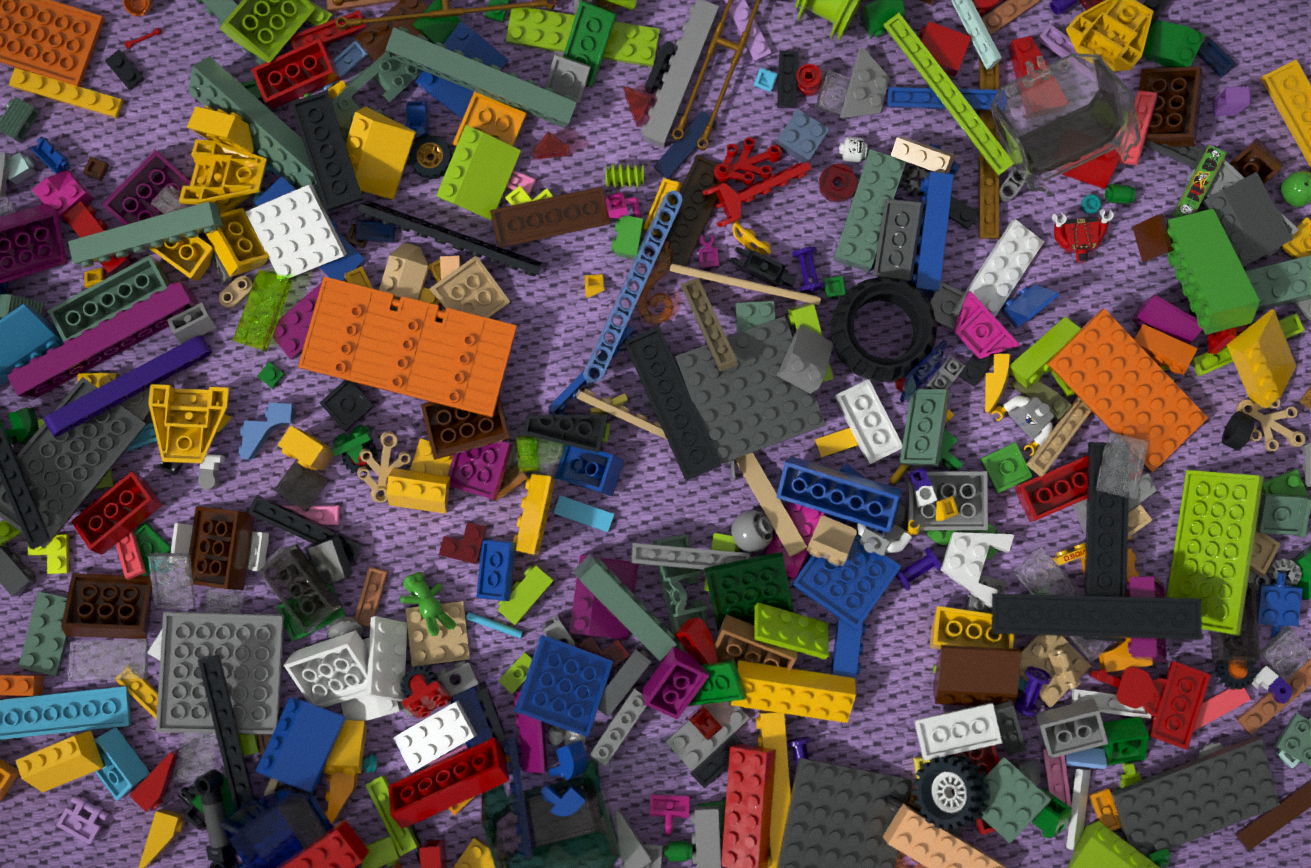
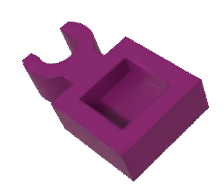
M703 235L700 236V244L704 247V249H698L700 269L719 268L718 247L712 248L714 244L713 235H710L711 241L708 243L704 242Z

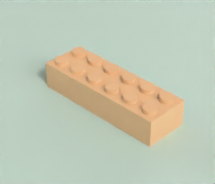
M904 803L883 835V838L889 845L927 868H1007L999 860L951 831L944 830V828L938 829L934 827L935 823L929 824L925 821L927 817L921 816L919 812Z

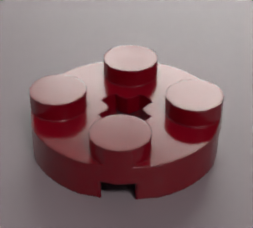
M840 163L833 164V166L824 169L819 178L820 193L831 202L847 201L852 197L857 188V178L853 170L849 166ZM841 179L843 186L837 188L833 181Z

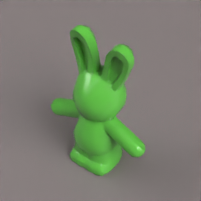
M422 572L407 576L403 586L411 596H402L400 601L401 603L419 604V612L426 619L429 634L437 636L439 633V625L436 619L449 630L455 629V621L442 610L439 600L434 597L442 590V584L437 583L430 590L423 578Z

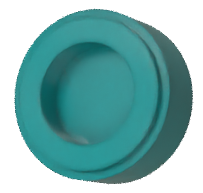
M1093 194L1085 196L1080 204L1081 209L1086 214L1096 213L1101 207L1099 197Z

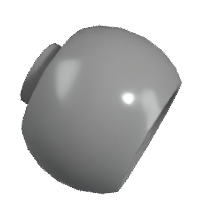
M748 510L738 515L733 521L731 527L732 537L741 550L748 553L760 552L772 541V523L762 512Z

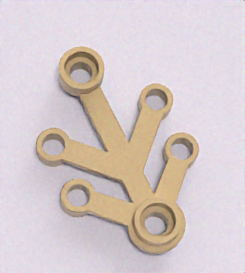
M1277 399V400L1275 401V402H1276V405H1275V406H1273V405L1271 404V405L1269 406V408H1270V409L1278 408V407L1280 406V403H1281V402H1280V399ZM1243 400L1238 403L1236 411L1248 414L1260 422L1267 451H1276L1279 447V443L1273 439L1271 429L1286 437L1288 444L1292 447H1299L1305 443V435L1302 432H1293L1275 422V420L1282 418L1291 419L1296 417L1298 412L1295 407L1291 406L1283 411L1263 415L1258 410L1265 408L1256 403L1254 404L1250 400ZM1245 406L1250 408L1249 413L1245 411ZM1289 409L1293 412L1292 416L1288 414ZM1254 424V429L1249 438L1252 442L1259 441L1262 438V433L1256 430ZM1253 432L1257 434L1256 439L1252 437ZM1296 436L1300 437V442L1296 441ZM1270 442L1274 444L1273 449L1269 447Z
M391 431L384 432L380 437L383 445L380 465L372 457L369 449H362L360 451L361 460L367 462L379 476L378 484L370 477L369 470L366 467H360L357 470V475L371 488V498L378 503H383L388 499V483H386V480L392 469H398L402 465L408 464L411 460L409 453L402 451L399 453L398 459L389 465L391 448L397 444V438ZM391 436V439L386 441L385 437ZM369 453L368 457H363V454ZM402 456H408L406 460H401ZM362 471L367 472L364 476H361L360 473ZM382 490L383 493L378 495L377 492Z

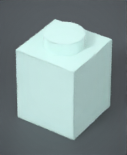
M20 152L6 161L5 171H9L8 179L15 184L21 183L36 173L33 168L35 166L33 160Z

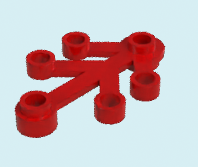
M748 137L744 140V148L738 162L731 165L733 157L738 154V146L736 144H729L723 163L718 164L714 168V176L720 182H726L731 178L741 181L746 185L754 183V174L760 175L764 179L770 178L772 173L770 166L758 167L754 166V164L767 159L771 162L780 161L782 149L778 145H772L766 152L748 158L751 150L755 148V140ZM738 170H743V171H747V172L744 173V174H741V173H738V172H736V171H738Z

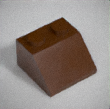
M1257 137L1229 163L1244 178L1257 172L1263 184L1279 172L1284 165Z

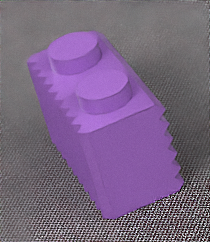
M1227 86L1213 99V116H1236L1244 110L1252 101V93L1249 91V87Z

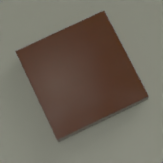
M1163 214L1156 215L1132 226L1142 263L1174 251Z

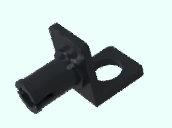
M187 786L180 790L182 794L179 792L177 796L189 806L183 815L198 830L207 829L206 823L195 814L199 809L191 803L196 796L189 793Z

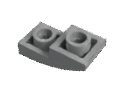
M949 355L926 384L925 388L948 389L965 365L952 355Z

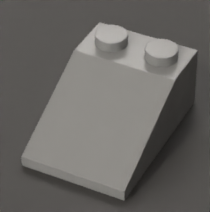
M799 325L776 376L811 394L819 389L825 376L833 342Z

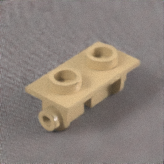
M1064 647L1047 653L1061 690L1064 691L1069 688L1078 687L1080 682L1067 648Z

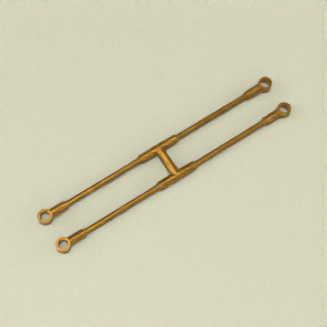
M332 0V1H333L334 5H336V6H341V5H343L344 2H352V1H358V0H339V1H337V0ZM441 0L442 10L367 19H346L340 16L336 19V26L339 30L343 31L347 27L361 26L367 23L426 17H451L465 15L466 13L525 7L554 9L556 0H532L526 3L466 9L464 7L450 9L449 0Z
M728 0L721 20L718 22L706 52L707 56L685 112L681 116L677 128L673 130L672 137L675 141L683 139V131L688 120V114L710 58L713 56L718 44L735 52L709 123L706 125L702 137L697 141L698 149L703 151L708 148L709 136L713 129L712 125L734 69L738 65L761 0H756L745 31L742 32L738 43L721 38L725 26L724 22L733 0ZM676 132H680L682 135L680 137H676L674 134ZM704 141L706 146L701 147L699 143Z

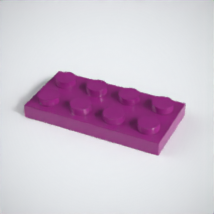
M322 282L267 329L273 339L292 360L303 350Z

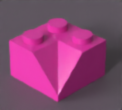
M70 170L46 177L32 189L44 204L47 203L57 211L58 219L64 223L67 222L63 217L64 213L80 201L87 205L94 199Z

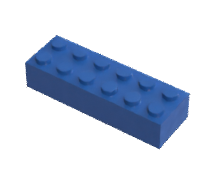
M929 172L924 177V180H921L920 191L923 192V195L919 202L924 203L913 277L909 284L918 287L923 293L934 294L940 290L954 174Z
M790 456L785 461L776 498L890 533L896 520L903 490Z

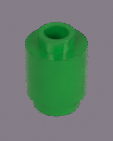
M1110 184L1105 190V199H1107L1108 203H1132L1135 199V188L1130 185Z
M668 841V845H664V858L668 857V862L692 859V843H687V841Z

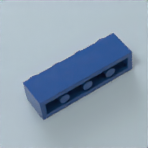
M837 618L831 675L856 679V675L860 674L861 663H858L859 655L863 653L861 635H865L866 624H863V622L856 631Z

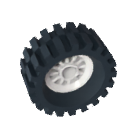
M959 755L933 758L929 760L930 762H925L922 765L924 769L917 771L916 775L919 776V779H914L913 785H916L917 789L912 790L913 796L917 795L918 800L914 801L915 806H921L922 808L919 814L921 816H928L925 820L929 824L935 823L934 827L938 829L950 830L972 825L977 822V819L983 817L984 814L980 811H986L988 805L984 802L990 800V794H985V789H990L989 783H983L982 779L986 778L984 773H978L980 767L977 764L971 765V759H963V756Z

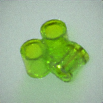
M529 435L516 436L519 472L539 471L537 438Z

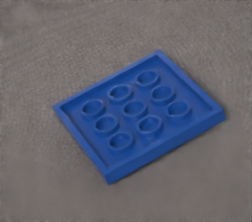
M857 535L853 540L843 566L833 565L823 557L811 556L792 583L795 588L856 631L902 567L886 555L881 556L876 552H867L864 546L860 544L861 538Z
M540 635L514 712L589 737L614 661L545 635Z

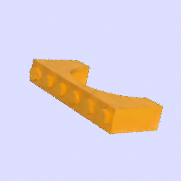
M1127 548V582H1130L1129 577H1139L1138 571L1135 570L1136 555L1132 552V548ZM1085 556L1080 558L1083 574L1085 575ZM1125 638V642L1118 641L1112 647L1098 652L1100 668L1107 672L1125 670L1128 667L1151 666L1153 662L1135 659L1132 657V654H1129L1128 642H1131V638Z

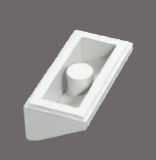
M174 524L170 562H188L193 525Z

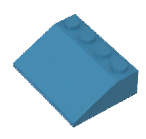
M22 304L0 319L1 386L9 382L7 375L12 373L14 368L25 366L30 363L31 359L38 356L42 357L47 354L49 349L59 347L64 343L56 326L26 304Z

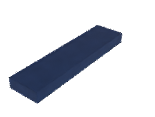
M702 110L683 132V139L674 142L654 165V169L666 179H669L696 149L697 141L702 137L711 117ZM714 120V123H713V125H712L713 128H714V127L716 126V124H717V122H716L715 120Z

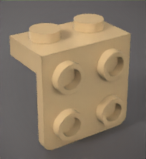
M821 516L806 551L817 558L823 557L833 565L843 566L857 531L848 525L826 516Z

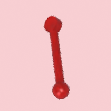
M155 28L153 32L133 41L127 40L124 45L130 49L138 42L154 35H160L162 31L160 28Z

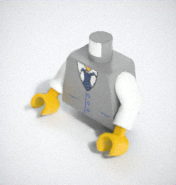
M1015 396L1003 404L1004 407L997 406L991 415L999 413L1000 416L997 417L996 421H1000L1005 413L1008 412L1032 440H1035L1024 447V451L1028 447L1032 448L1033 452L1029 455L1032 456L1039 448L1038 445H1041L1051 433V420L1054 418V415L1050 412L1049 406L1042 403L1035 396L1031 398Z
M910 520L907 532L894 524L892 530L888 533L857 523L858 534L861 536L860 544L864 546L867 552H876L881 556L892 552H900L912 539L911 536L919 533L920 524L916 528H912L914 520Z

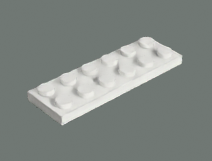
M1016 219L1012 220L951 314L958 318L966 294L971 291L990 313L996 317L1044 241Z

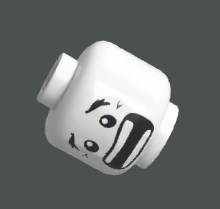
M846 137L844 143H840L839 154H842L844 161L860 162L862 158H866L867 143H864L863 138Z

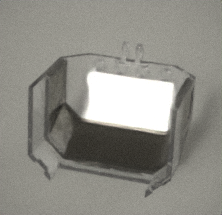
M1072 53L1047 66L1040 55L1037 57V64L1040 69L1034 71L1031 61L1025 62L1028 75L1000 87L991 103L990 108L997 135L1019 175L1031 191H1042L1052 196L1051 191L1044 183L1045 181L1114 149L1125 162L1129 157L1128 152L1132 146H1136L1140 141L1133 93L1100 55Z

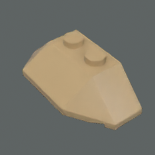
M402 243L389 255L379 291L394 294L395 299L398 300L401 299V296L420 300L429 270L428 262L420 246ZM392 306V311L397 312L398 307Z

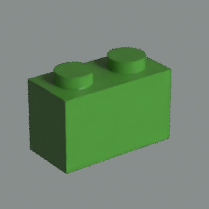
M624 215L620 220H616L615 231L618 232L617 239L613 238L611 250H614L615 256L635 259L641 241L644 224L643 218Z

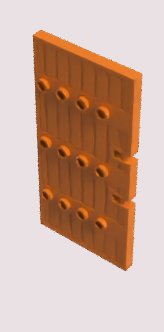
M323 277L298 368L493 418L516 335L517 325L450 308L442 311L439 305L403 296L398 300L391 293ZM392 306L398 307L397 312L392 311ZM437 317L443 319L442 323L436 322Z

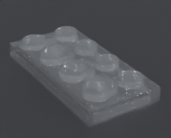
M149 639L70 642L68 681L147 679Z

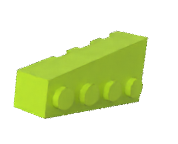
M807 302L786 308L788 321L793 329V337L799 325L822 336L814 304ZM830 362L822 382L834 379Z

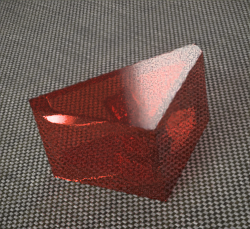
M623 87L635 125L640 127L651 105V97L630 87Z
M548 131L532 150L533 160L571 156L568 145Z
M704 704L688 716L690 722L707 740L723 728Z

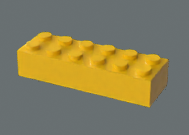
M738 660L737 670L747 697L744 700L731 701L732 706L848 723L856 697L855 678L792 668L789 670L785 667Z

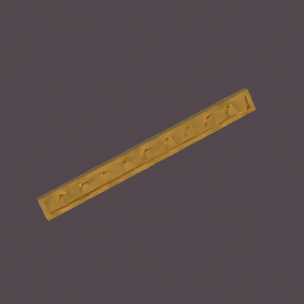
M979 56V89L999 90V61L992 69L987 70ZM979 110L980 119L999 142V111ZM979 152L978 239L998 240L999 176Z

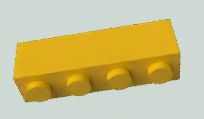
M936 606L929 648L940 650L941 645L1013 649L1014 635L992 634V614Z
M91 730L15 760L21 778L41 792L48 791L104 768Z

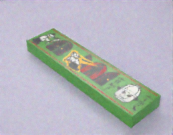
M1210 145L1207 146L1172 214L1173 217L1177 218L1196 213L1227 154L1226 152Z

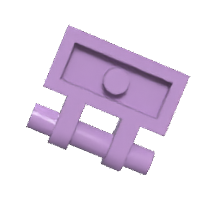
M74 795L71 802L76 804L75 809L67 807L56 826L82 841L92 844L102 828V825L96 822L97 819L101 818L105 821L109 813L105 812L103 807L89 803L87 798ZM83 809L92 813L90 818L81 814Z

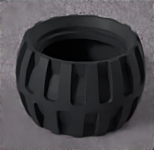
M889 276L867 279L849 289L838 302L831 321V339L841 362L854 374L877 382L899 380L918 370L930 356L937 334V320L935 319L932 304L923 295L924 293L906 280L890 278ZM880 300L892 302L904 310L910 318L913 328L912 343L905 354L897 358L881 359L870 355L859 345L854 334V318L857 310L865 304Z

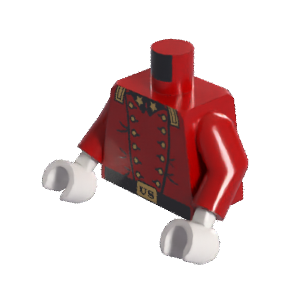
M1104 209L1100 210L1101 220H1099V217L1066 220L1067 217L1062 212L1060 213V219L1057 220V215L1053 214L1052 220L1056 223L1054 224V239L1062 249H1065L1067 254L1076 253L1077 263L1089 261L1088 252H1092L1100 246L1107 232L1108 221L1114 216L1111 209L1107 216H1104Z

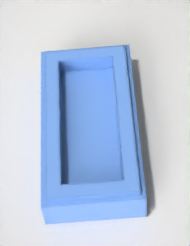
M1090 748L1065 755V762L1068 766L1106 769L1107 767L1104 749Z

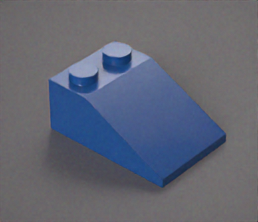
M1035 284L1030 288L1026 286L1018 292L1020 296L1016 300L1012 297L1004 304L1006 308L1001 312L1017 329L1057 298L1059 294L1056 291Z
M565 445L554 478L613 497L625 460L599 451L597 453Z

